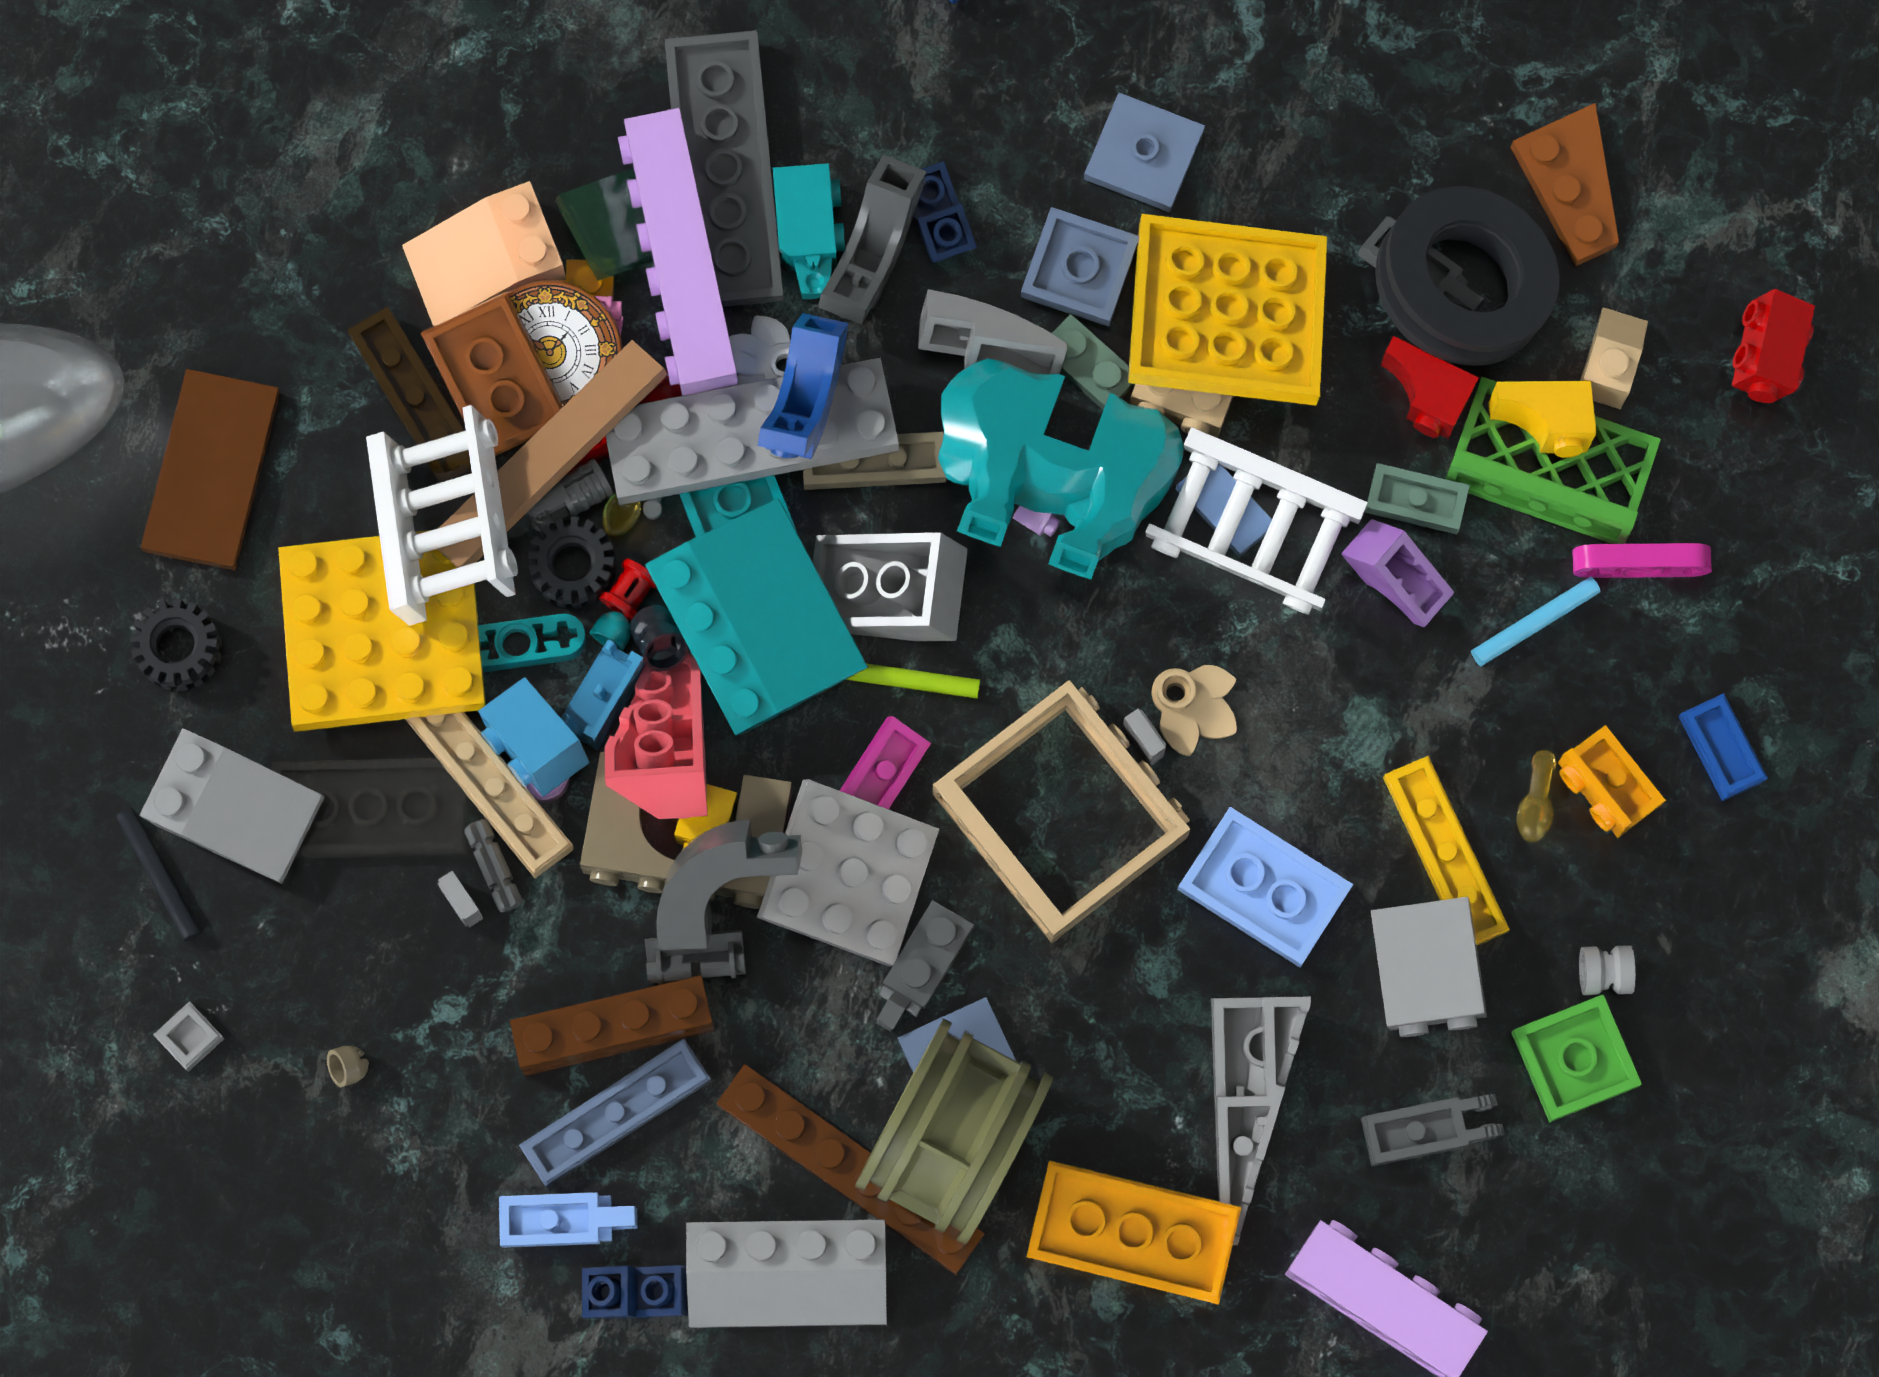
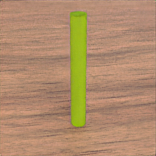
M867 664L868 668L846 679L977 699L980 686L979 679Z

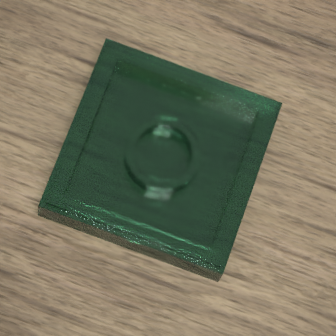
M634 168L561 193L555 201L597 281L653 261L652 251L642 252L637 224L645 223L642 207L633 208L627 181L636 179Z

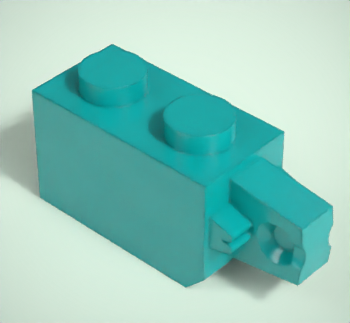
M829 163L773 168L780 263L788 270L796 272L802 299L820 298L821 293L832 276V268L837 267L836 252L845 251L843 223L834 224L833 207H842L840 180L830 179Z

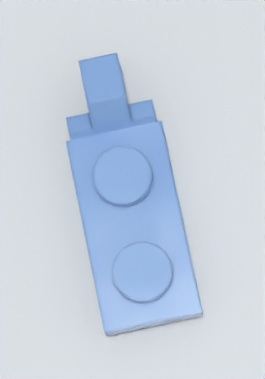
M597 1192L499 1197L500 1246L502 1248L600 1244V1241H612V1230L638 1229L637 1209H635V1206L611 1207V1196H599Z

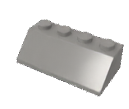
M885 1220L686 1223L689 1328L887 1325Z

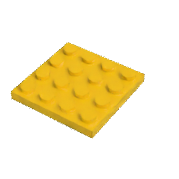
M1141 214L1138 233L1128 383L1317 406L1321 382L1327 236Z
M431 530L418 531V532H416V533H417V534H421V533L428 532V531H431ZM380 536L278 547L291 723L294 732L408 719L410 717L478 711L486 706L475 583L429 596V601L425 603L427 621L409 626L389 608ZM437 549L423 553V557L419 559L420 573L423 578L456 568Z

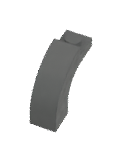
M883 154L867 182L854 230L836 269L821 293L818 308L862 325L871 308L874 309L896 264L914 217L927 171Z
M749 819L719 825L693 839L676 857L666 877L656 921L659 950L708 948L713 927L710 904L712 894L723 884L741 877L798 875L802 857L801 835L787 836L783 832H768L760 837H752Z

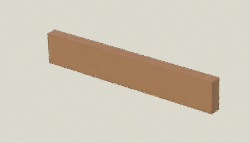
M633 340L497 471L506 532L668 375L665 369ZM475 493L439 528L478 517ZM481 536L437 549L456 568L476 563L484 555Z

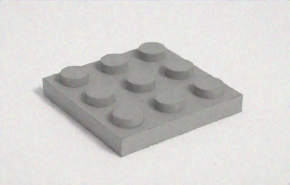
M803 780L785 832L787 836L801 835L802 857L798 875L770 876L757 918L886 966H893L897 959L939 828L815 781Z

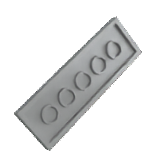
M881 358L841 365L829 416L812 459L799 456L795 458L779 457L772 454L765 447L757 446L760 427L775 406L783 377L636 405L606 435L619 505L900 451Z

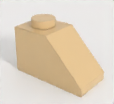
M1604 307L1602 308L1580 381H1591L1593 401L1617 409L1622 408L1630 393L1643 350L1648 321Z

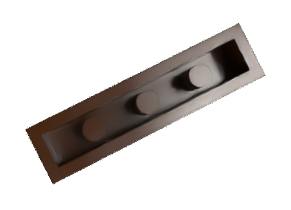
M702 975L509 1020L519 1067L524 1076L715 1032Z

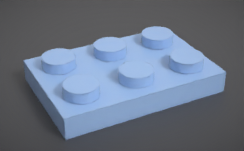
M1229 807L1177 890L1301 968L1353 884L1232 807Z

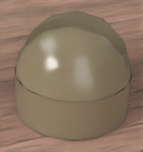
M347 1045L328 1052V1070L337 1086L345 1087L354 1084L364 1078L368 1072V1060L360 1059L364 1055V1051L361 1048Z

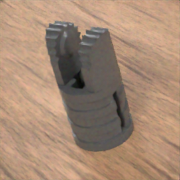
M593 458L587 461L586 464L576 467L575 470L569 471L527 513L530 516L529 519L533 529L541 533L540 529L546 524L549 528L554 526L555 519L563 518V522L571 519V516H578L579 513L589 510L593 505L600 504L604 499H609L614 494L601 468Z

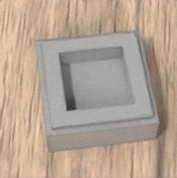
M1138 708L1126 716L1122 728L1147 764L1151 766L1162 759L1166 743L1144 712Z
M453 871L438 880L441 891L465 927L468 926L470 928L483 919L479 909Z
M190 1001L153 1034L188 1072L225 1039Z

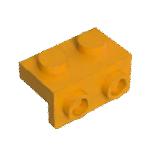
M1606 725L1574 749H1569L1558 761V764L1562 767L1559 773L1564 783L1575 794L1581 791L1593 806L1589 810L1595 822L1606 832L1612 830L1617 838L1666 801Z

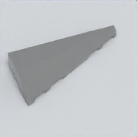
M1311 997L1211 999L1218 1201L1241 1207L1233 1245H1238L1240 1233L1253 1197L1259 1170L1266 1154L1292 1061L1296 1054L1305 1018L1311 1005Z

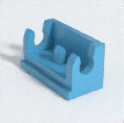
M607 640L561 717L580 741L596 750H599L629 700L645 666L642 656L633 651L629 654L624 653L611 640Z

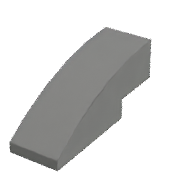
M928 289L919 320L918 349L965 356V369L974 363L990 358L1004 361L1035 374H1060L1067 351V343L1044 328L990 304L955 294Z

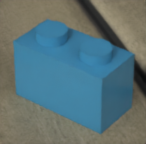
M525 677L478 711L486 726L481 735L497 756L505 752L512 760L508 763V766L517 780L524 787L532 783L543 797L590 763L579 738Z

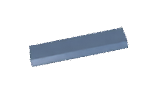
M682 1039L519 1146L547 1188L711 1082V1079L686 1040Z

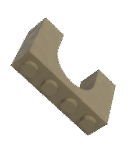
M600 752L580 866L583 874H589L590 881L597 884L617 886L620 879L638 882L637 888L640 890L662 893L666 877L675 860L657 852L646 840L642 831L644 809L606 786L605 752ZM744 775L736 821L750 819L752 837H760L768 832L785 833L793 793L792 782ZM770 876L741 877L731 880L720 886L712 894L710 901L714 900L715 895L733 897V904L760 909Z

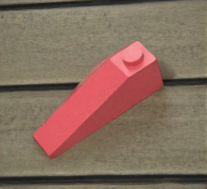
M689 649L685 660L671 670L656 671L650 669L645 664L634 686L635 695L629 707H624L619 716V728L615 736H610L605 745L606 786L658 819H684L708 816L701 670Z

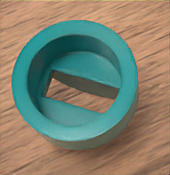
M607 612L596 621L590 630V635L603 646L607 640H611L617 645L618 649L623 651L631 638L630 622L621 612Z

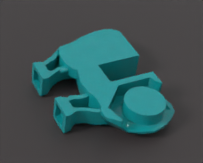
M990 358L970 365L950 381L941 395V418L944 436L938 460L947 479L953 483L969 485V492L972 498V502L968 503L964 510L957 532L1001 547L1008 524L1011 521L1014 504L1034 512L1065 515L1067 521L1075 528L1072 531L1058 535L1048 564L1091 580L1098 561L1114 549L1132 541L1141 521L1158 507L1173 485L1184 452V445L1178 427L1157 409L1130 405L1115 394L1109 393L1088 451L1044 435L1065 376L1060 374H1035L1004 361Z

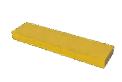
M1429 756L1386 773L1383 779L1439 899L1469 898L1477 946L1508 933L1510 929Z

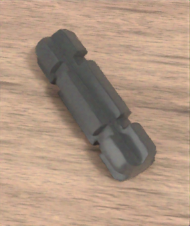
M483 819L471 823L465 828L464 832L471 848L476 849L473 853L489 889L494 890L491 895L500 912H507L515 909L522 904V897L516 884L511 883L513 880L512 874L499 844L493 842L495 835L489 822Z

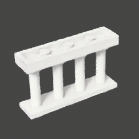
M472 405L462 407L466 431L405 449L404 446H399L385 432L366 437L389 608L409 626L427 621L425 603L429 601V596L476 582L488 580L506 597L515 595L513 577L517 576L518 568L515 556L508 547L494 447L498 446L499 442L498 434L492 420L486 419ZM469 450L471 474L415 491L409 489L407 473H410L411 467ZM475 493L478 517L421 534L415 532L413 516L417 514L418 509ZM481 536L485 560L423 578L419 566V559L423 557V553Z
M1191 427L1184 443V450L1192 453L1189 460L1193 463L1165 528L1161 529L1149 523L1146 537L1154 540L1151 547L1174 558L1178 557L1180 551L1284 595L1285 598L1282 604L1301 613L1309 615L1311 608L1321 611L1325 599L1313 594L1341 527H1347L1349 521L1359 524L1368 502ZM1219 464L1235 471L1233 479L1237 482L1209 546L1206 548L1181 536L1210 470L1215 471ZM1263 483L1279 490L1277 498L1280 499V502L1252 567L1225 555L1253 490H1259ZM1305 502L1323 509L1321 517L1324 518V521L1298 581L1294 586L1269 575L1297 509H1303Z

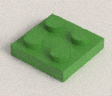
M1604 995L1531 1022L1511 1032L1549 1123L1642 1085Z

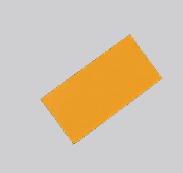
M1050 1160L1026 1257L1219 1304L1241 1207Z

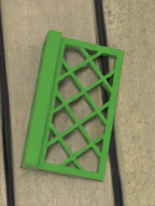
M1481 377L1446 480L1470 485L1468 494L1610 544H1625L1633 529L1638 514L1637 510L1661 439L1595 416L1596 436L1601 444L1590 448L1587 453H1581L1578 456L1566 458L1552 464L1546 453H1540L1539 444L1534 437L1521 427L1520 429L1527 441L1510 448L1505 446L1496 429L1510 423L1501 420L1491 421L1482 405L1485 395H1492L1497 381ZM1477 418H1479L1482 425L1474 428ZM1487 433L1497 453L1488 457H1482L1470 453L1466 449L1471 439ZM1628 443L1646 450L1642 462L1626 468L1615 448ZM1532 449L1542 469L1532 473L1519 470L1512 456ZM1606 452L1617 472L1597 480L1586 460ZM1577 464L1587 484L1573 489L1563 485L1557 472ZM1639 473L1635 483L1631 476ZM1622 480L1631 496L1628 507L1610 502L1602 488Z

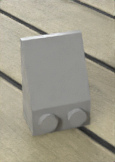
M942 533L816 535L813 564L851 634L908 641H956L968 550L966 547Z
M182 728L139 816L165 831L282 884L324 800V796L234 751Z

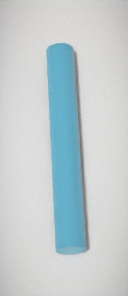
M1591 576L1472 649L1471 654L1479 666L1485 665L1599 594L1601 591L1597 582Z

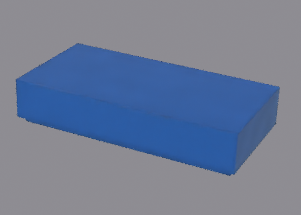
M1724 693L1679 715V719L1722 802L1768 779Z

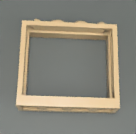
M1070 680L933 784V796L1051 943L1055 942L1185 841L1190 832V828L1186 824L1190 819L1181 809L1182 805L1175 798L1167 801L1156 787L1160 784V780L1152 768L1143 760L1137 764L1126 750L1130 744L1122 731L1113 723L1107 727L1096 713L1100 707L1092 695L1089 696L1083 687L1077 690ZM1066 710L1165 834L1061 914L962 789Z

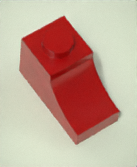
M1393 336L1385 351L1381 366L1397 377L1407 392L1410 410L1406 419L1414 422V428L1426 436L1438 438L1440 435L1449 439L1479 378Z

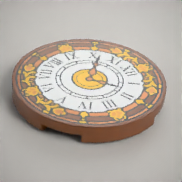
M545 279L526 283L509 293L564 406L622 350L621 335L613 315L595 296L584 290L581 286L563 280Z

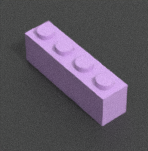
M1320 1220L1284 1275L1437 1377H1459L1488 1332L1479 1326L1482 1318L1460 1303H1457L1452 1308L1437 1298L1440 1290L1427 1280L1417 1275L1414 1276L1413 1280H1410L1396 1271L1398 1262L1383 1251L1373 1248L1369 1253L1354 1243L1357 1235L1341 1223L1332 1220L1327 1225Z

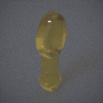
M617 494L610 497L602 515L604 532L609 537L615 538L631 530L640 516V501L619 505Z
M1548 750L1537 751L1533 756L1531 765L1534 768L1530 791L1519 804L1516 814L1519 833L1529 843L1537 842L1544 837L1553 819V807L1548 799L1552 770L1556 769V758Z

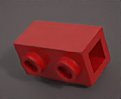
M1773 289L1750 301L1742 317V324L1745 328L1741 345L1737 348L1733 357L1735 372L1732 386L1747 392L1749 398L1761 403H1773L1795 392L1800 386L1805 373L1802 363L1806 347L1814 333V326L1811 322L1815 305L1777 289Z

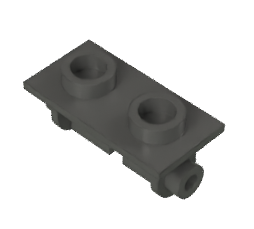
M742 929L711 932L708 948L659 950L658 938L645 939L647 977L650 983L662 985L663 982L679 981L701 975L702 978L731 976L732 979L736 978V975L746 974Z

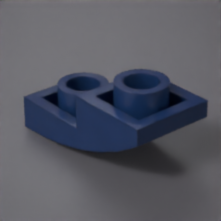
M942 161L922 168L927 173L913 218L932 264L976 249L977 246L963 206L958 202L945 162Z
M686 1266L582 1268V1318L622 1319L688 1316Z

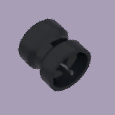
M651 605L635 614L629 629L635 644L639 647L645 664L650 669L656 671H668L679 666L688 656L689 647L668 607Z

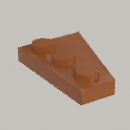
M1596 103L1513 140L1511 149L1574 266H1578L1616 248L1619 239Z

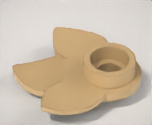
M1203 665L1191 672L1176 668L1168 669L1157 676L1152 686V700L1157 709L1162 712L1160 732L1172 749L1182 755L1191 756L1196 748L1199 736L1209 739H1221L1236 733L1237 725L1234 713L1223 699L1236 682L1235 677L1218 666ZM1172 686L1180 687L1184 692L1183 699L1179 701L1170 700L1166 694L1167 689Z

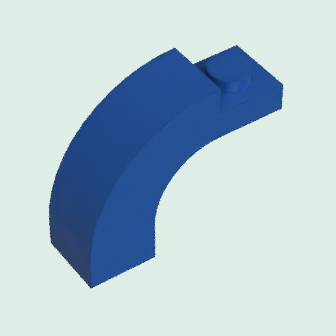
M802 313L792 328L788 358L779 395L772 412L760 427L757 446L765 447V449L770 450L772 454L779 457L795 458L799 456L812 459L821 440L833 402L849 323Z

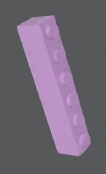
M676 108L624 119L627 135L618 137L623 165L633 163L636 179L628 180L627 183L632 207H642L645 223L637 224L642 252L652 251L655 267L646 268L651 296L661 295L664 311L657 312L655 315L661 341L670 339L674 356L665 357L670 385L680 384L682 396L738 385L737 372L680 109Z

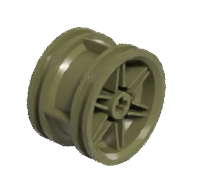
M943 1018L883 1129L855 1187L864 1191L868 1182L880 1188L877 1199L885 1203L890 1199L935 1223L934 1229L941 1233L945 1232L948 1225L959 1230L956 1241L965 1245L979 1225L1014 1161L1053 1081V1076L1044 1072L1040 1079L1037 1080L1028 1075L1031 1064L1023 1060L1019 1063L973 1039L974 1034L967 1030L964 1031L961 1038L949 1033L952 1022Z

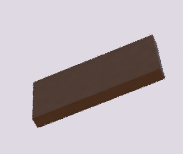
M186 369L140 547L143 552L236 571L280 396L278 387Z

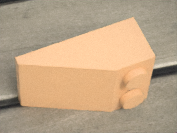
M530 181L485 197L402 245L433 326L508 291L510 293L526 283L545 279L566 281L563 263Z

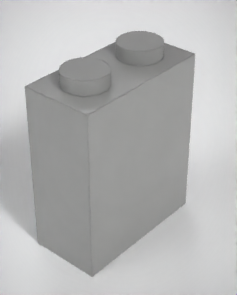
M1461 897L1371 910L1386 1024L1390 1031L1399 1029L1400 1037H1411L1428 1034V1025L1447 1023L1448 1030L1477 1027V1018L1487 1017L1469 898Z

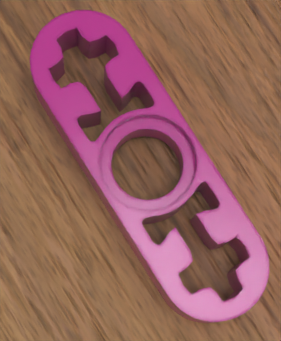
M1589 544L1578 546L1572 550L1573 574L1583 578L1590 576L1592 578L1696 577L1712 572L1711 547L1706 544Z

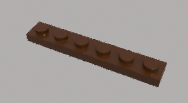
M746 1064L743 1065L717 1101V1107L877 1220H885V1226L954 1275L958 1274L984 1237L985 1233L976 1228L967 1244L964 1245L956 1241L959 1230L948 1225L945 1232L941 1233L934 1229L935 1223L890 1199L886 1203L877 1199L880 1188L868 1182L864 1191L855 1187L871 1153Z

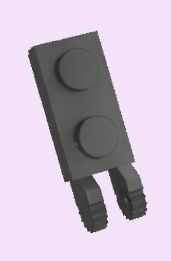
M1488 1094L1463 1100L1455 1097L1363 1116L1361 1122L1371 1166L1465 1148L1469 1146V1143L1495 1139L1505 1135L1502 1124L1491 1123L1470 1130H1466L1462 1113L1491 1110L1492 1107L1498 1105L1496 1095Z

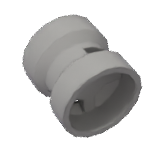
M1596 946L1581 947L1579 976L1582 994L1599 995L1603 990H1608L1609 986L1617 994H1633L1635 989V958L1632 946H1615L1611 950L1610 955H1608L1607 951H1601Z

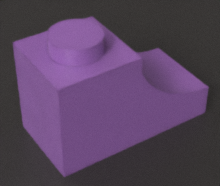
M1371 519L1341 553L1366 585L1375 588L1386 596L1414 624L1425 628L1454 594V591L1404 530Z

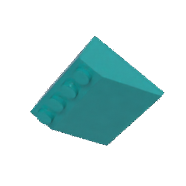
M779 498L691 539L645 564L735 735H743L868 668Z

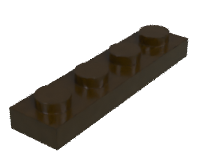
M389 307L384 308L347 330L350 338L416 445L464 431ZM469 450L427 462L439 483L472 473Z

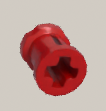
M627 558L621 564L624 570L610 591L602 592L599 600L610 610L621 612L631 621L651 588L657 589V586L647 568ZM634 582L636 586L628 598H625L624 594Z

